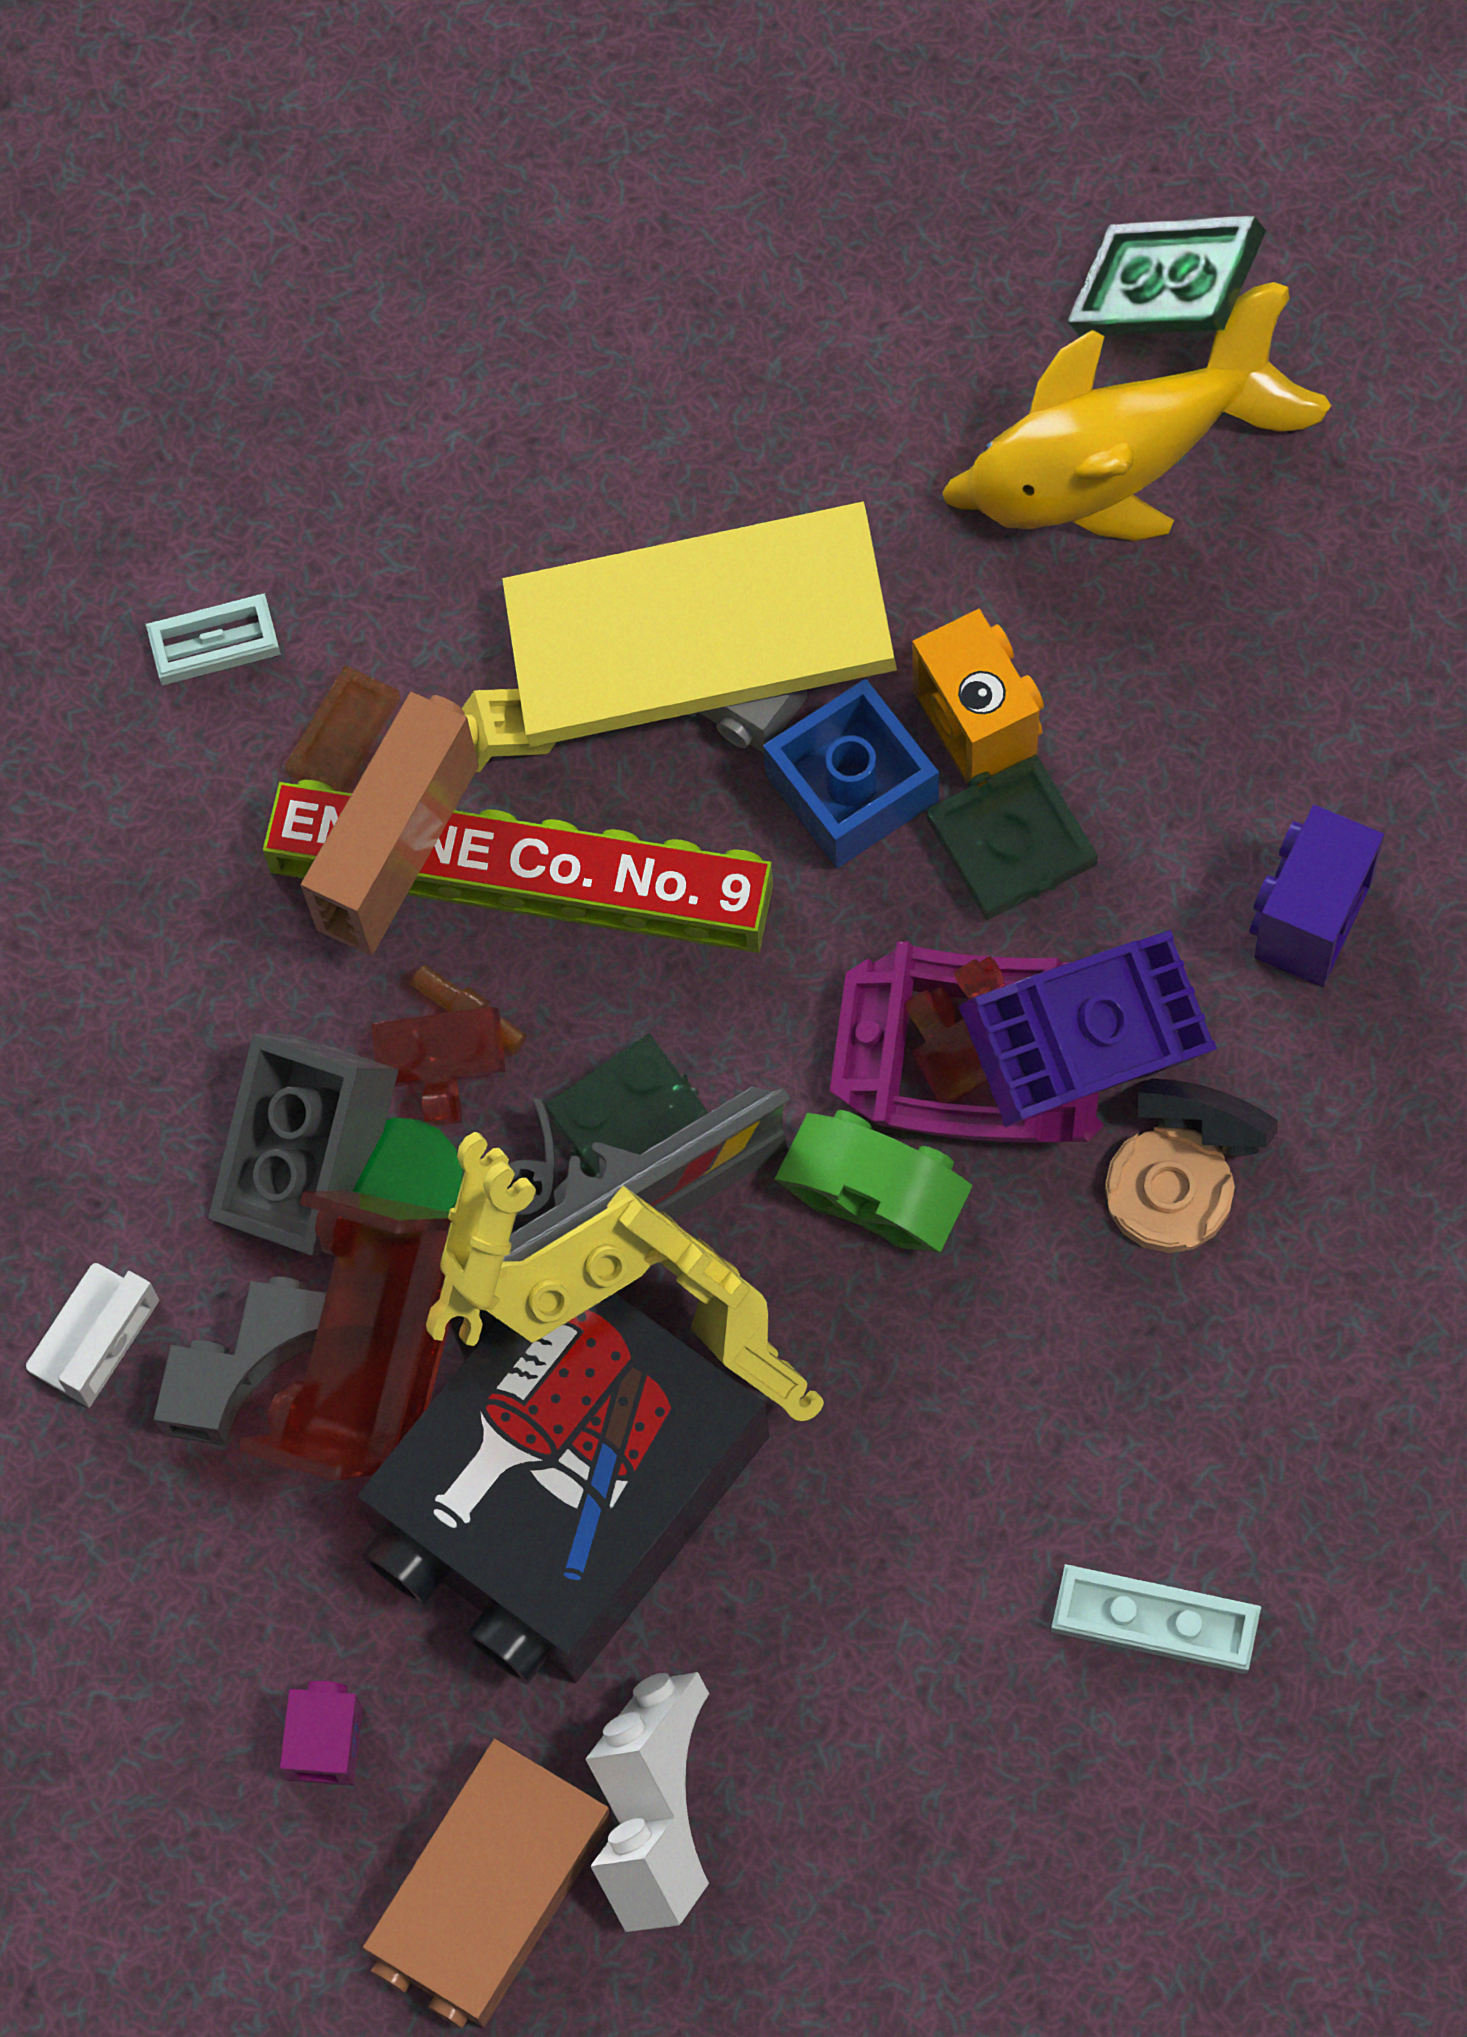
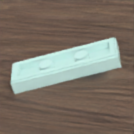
M1065 1564L1051 1632L1247 1675L1261 1606Z

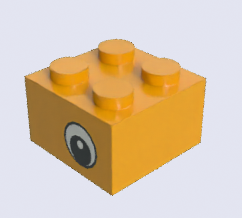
M977 609L912 641L913 693L971 792L1037 759L1038 736L1043 733L1039 721L1040 710L1044 709V703L1032 678L1029 675L1020 678L1010 661L1014 658L1012 646L1005 632L998 624L990 627L981 610Z

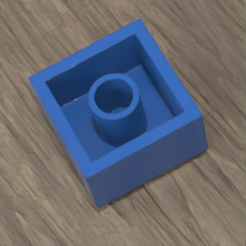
M866 678L763 745L765 776L836 869L939 802V771Z

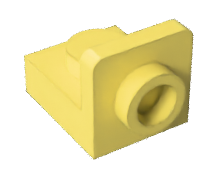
M519 689L474 690L461 708L468 718L479 764L476 772H480L493 756L548 754L556 744L554 742L530 747L525 733Z

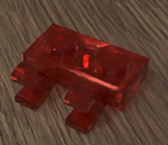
M991 956L981 962L973 959L954 972L959 986L969 1000L1004 987L1002 972ZM942 987L931 993L925 990L905 1003L910 1018L926 1041V1043L914 1049L912 1053L938 1102L954 1104L988 1083L974 1044L971 1041L966 1023L962 1019L955 1024L953 1004Z

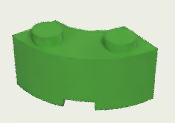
M838 1110L834 1117L807 1113L774 1179L812 1209L820 1213L834 1215L856 1223L902 1249L941 1253L973 1186L952 1171L954 1161L944 1153L926 1146H921L916 1150L889 1136L871 1130V1125L866 1120L844 1110Z

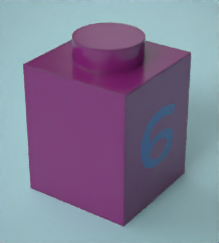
M331 1681L308 1682L307 1690L289 1689L280 1769L288 1781L354 1786L363 1707L356 1694L347 1693L348 1686Z

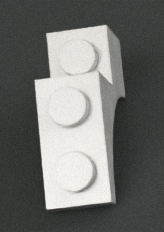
M698 1672L671 1677L667 1673H658L641 1681L634 1688L632 1699L619 1716L605 1726L603 1737L586 1758L591 1771L620 1823L609 1834V1842L594 1860L591 1868L625 1932L680 1925L709 1884L701 1867L691 1836L685 1789L686 1761L691 1733L698 1713L709 1695Z

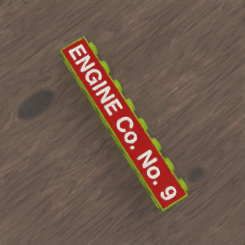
M301 780L298 782V785L279 782L263 847V853L270 873L304 878L352 794L334 791L331 786L315 780ZM455 809L407 895L760 953L773 888L772 862L763 861L759 855L745 850L735 849L729 850L725 854L701 851L697 845L684 840L672 839L665 841L664 844L640 841L634 834L622 830L610 829L605 830L602 834L579 831L574 825L561 820L549 819L542 821L541 824L517 821L513 815L499 810L488 809L481 811L480 814L456 811Z

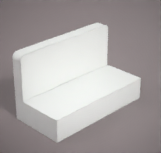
M98 1263L92 1264L26 1363L28 1372L90 1408L160 1301L151 1283L131 1271H128L123 1278Z

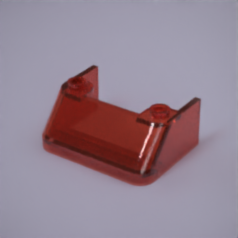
M346 1190L305 1191L302 1193L300 1205L319 1210L315 1224L316 1235L321 1238V1247L324 1253L335 1256L305 1380L293 1382L285 1391H279L273 1398L267 1419L268 1425L271 1428L270 1434L241 1438L238 1451L330 1481L374 1475L430 1404L449 1323L446 1324L443 1340L440 1341L434 1340L429 1334L426 1322L430 1308L440 1299L445 1281V1275L440 1269V1263L451 1220L448 1218L449 1212Z

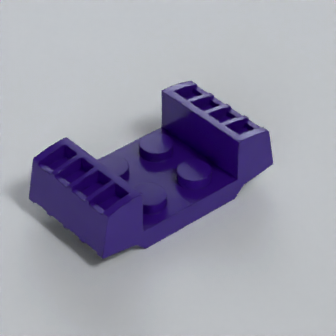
M1171 930L1141 940H1135L1030 976L1013 984L976 996L959 1006L1005 1128L1136 1078L1148 1077L1217 1049L1215 1041H1212L1205 1023L1204 1013H1201L1194 995L1195 990L1193 986L1191 987L1183 967L1185 966L1184 962L1179 957Z

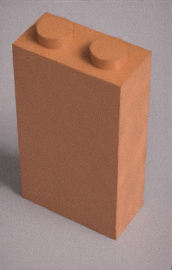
M410 691L300 884L316 930L370 956H373L479 767L468 718L465 716L464 711L454 702L438 695L431 696L429 700Z
M494 1738L364 1944L363 1949L369 1958L376 1962L370 1972L402 1993H405L410 1984H413L429 1994L433 1999L428 2008L452 2025L462 2029L469 2019L484 2029L613 1819L609 1807Z

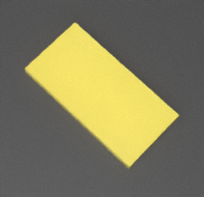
M864 501L502 578L524 727L530 747L897 670Z

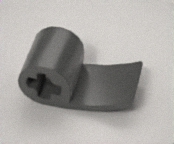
M532 1098L545 1139L546 1162L516 1160L508 1164L515 1175L507 1189L520 1178H527L536 1189V1195H534L532 1202L525 1209L517 1212L512 1228L515 1231L556 1207L554 1190L559 1186L557 1156L547 1112L542 1100Z

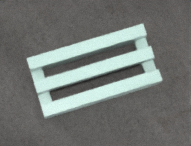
M265 593L146 624L162 685L281 655ZM258 615L259 622L225 631L219 629L203 633L199 638L164 646L163 639ZM262 636H263V638H261V639L253 640V641H250V642H246V643H242V644L230 646V647H227V648H223V649H219V650L207 652V653H204V654H200V655H196V656H192V657H188V658H184V659H181V660H177V661H173V662H169V663H168V661H170V660H174V659H178V658L190 656V655H193V654H197V653H201V652L213 650V649H216V648H220V647H224V646L236 644V643H239V642H243V641H247V640H251V639H255V638H259V637H262Z

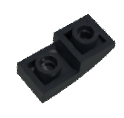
M1150 1078L1138 1092V1117L1157 1118V1125L1166 1128L1191 1127L1196 1124V1120H1202V1145L1221 1146V1153L1226 1155L1247 1156L1257 1154L1260 1151L1259 1147L1266 1148L1278 1133L1277 1119L1260 1108L1217 1089L1177 1080Z

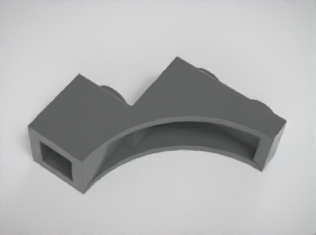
M272 1277L269 1284L251 1281L234 1355L228 1354L229 1349L225 1346L209 1341H192L190 1348L170 1345L154 1416L155 1423L162 1435L166 1437L226 1446L233 1424L246 1400L280 1366L299 1355L328 1345L346 1342L379 1344L384 1317L378 1301L371 1300V1295L364 1291L349 1287H336L333 1289L332 1294L308 1290L307 1284L287 1277Z

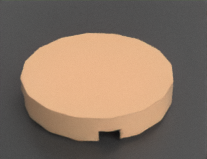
M1161 1126L1154 1127V1131L1144 1132L1139 1136L1136 1134L1123 1143L1110 1161L1105 1184L1109 1214L1121 1232L1143 1248L1165 1253L1195 1249L1213 1238L1229 1217L1235 1189L1232 1172H1230L1225 1156L1221 1153L1218 1146L1202 1145V1134L1196 1130Z

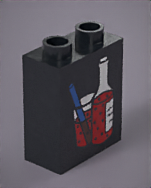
M616 1293L532 1343L498 1320L358 1493L357 1498L371 1529L378 1533L361 1556L385 1581L420 1605H424L443 1582L482 1612L481 1615L466 1632L465 1636L489 1660L518 1681L529 1684L547 1661L577 1683L767 1441L769 1429L766 1403Z

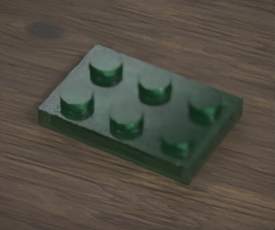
M1255 216L1110 225L1067 322L1079 336H1083L1092 330L1101 335L1224 330L1264 238L1266 229Z

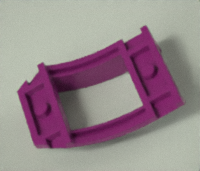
M897 941L896 950L874 963L868 958L846 972L830 1092L875 1124L936 1136L997 1142H1089L1104 1126L1096 1116L1099 1092L1006 1128L998 1107L958 1105L899 1096L912 991L972 999L1071 962H1061L1058 958H1012L959 954L916 947L909 941Z

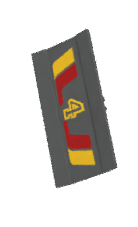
M751 1087L641 1155L603 1143H594L592 1151L594 1155L599 1157L600 1173L596 1174L595 1177L586 1176L581 1170L580 1158L572 1156L569 1162L568 1177L554 1190L556 1207L510 1235V1254L505 1255L503 1261H523L606 1210L608 1203L623 1185L659 1212L662 1210L673 1220L677 1219L788 1150L785 1133L782 1129L783 1106L791 1098L784 1088L770 1091ZM480 1310L479 1312L483 1324L479 1340L485 1337L499 1320L486 1310ZM456 1316L448 1321V1326L456 1343L463 1350L470 1345H466L459 1336L464 1317Z

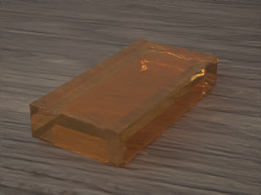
M345 665L286 762V773L300 780L323 782L331 786L334 791L345 792L400 700L399 690Z

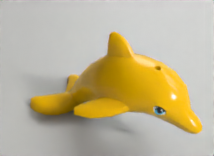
M1275 282L1255 286L1231 301L1218 321L1208 366L1203 369L1151 380L1093 389L1105 336L1092 330L1063 347L1039 379L1029 414L987 444L969 470L949 481L943 490L945 502L958 509L979 510L1005 528L1034 529L1074 522L1096 535L1130 541H1139L1169 534L1174 520L1133 494L1161 477L1204 436L1222 412L1243 419L1257 428L1285 432L1303 430L1321 422L1332 406L1325 395L1309 391L1294 384L1269 362L1273 331L1280 313L1290 299L1289 288Z

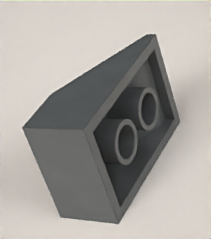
M253 1034L208 1219L312 1256L319 1255L384 1131L399 1069L297 1035Z

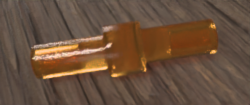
M426 965L421 966L410 983L412 987L449 1011L447 1018L468 1033L475 1029L512 1055H515L524 1044L527 1034L489 1009L490 1001L470 987L461 990Z

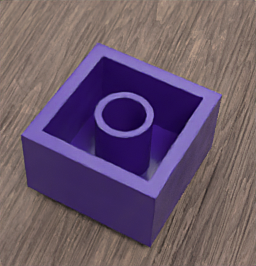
M1315 804L1312 805L1304 824L1293 821L1279 851V856L1282 859L1275 877L1269 874L1266 876L1253 906L1256 914L1249 933L1257 936L1254 958L1324 987L1374 881L1384 833Z

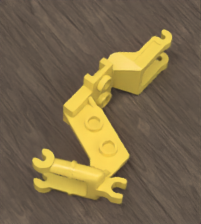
M473 1132L464 1138L459 1145L457 1158L465 1172L455 1208L450 1209L448 1214L451 1224L440 1263V1269L445 1275V1281L440 1299L430 1308L426 1322L427 1331L434 1340H443L445 1327L450 1319L456 1316H463L464 1321L460 1328L459 1336L466 1345L474 1346L479 1340L483 1325L479 1312L480 1310H486L531 1343L536 1342L640 1278L651 1265L660 1262L678 1276L676 1281L699 1299L691 1329L726 1367L782 1406L789 1416L795 1420H809L821 1411L824 1404L823 1398L816 1391H809L804 1396L807 1388L806 1380L787 1361L777 1358V1350L768 1342L767 1302L763 1295L740 1277L738 1269L720 1257L707 1243L700 1238L698 1240L683 1230L669 1215L662 1210L659 1212L624 1185L608 1203L606 1210L523 1261L504 1262V1256L510 1254L511 1242H509L516 1214L532 1202L536 1189L527 1178L518 1179L507 1189L515 1173L508 1165L509 1159L500 1148H493L484 1158L480 1159L488 1145L484 1137L480 1133Z

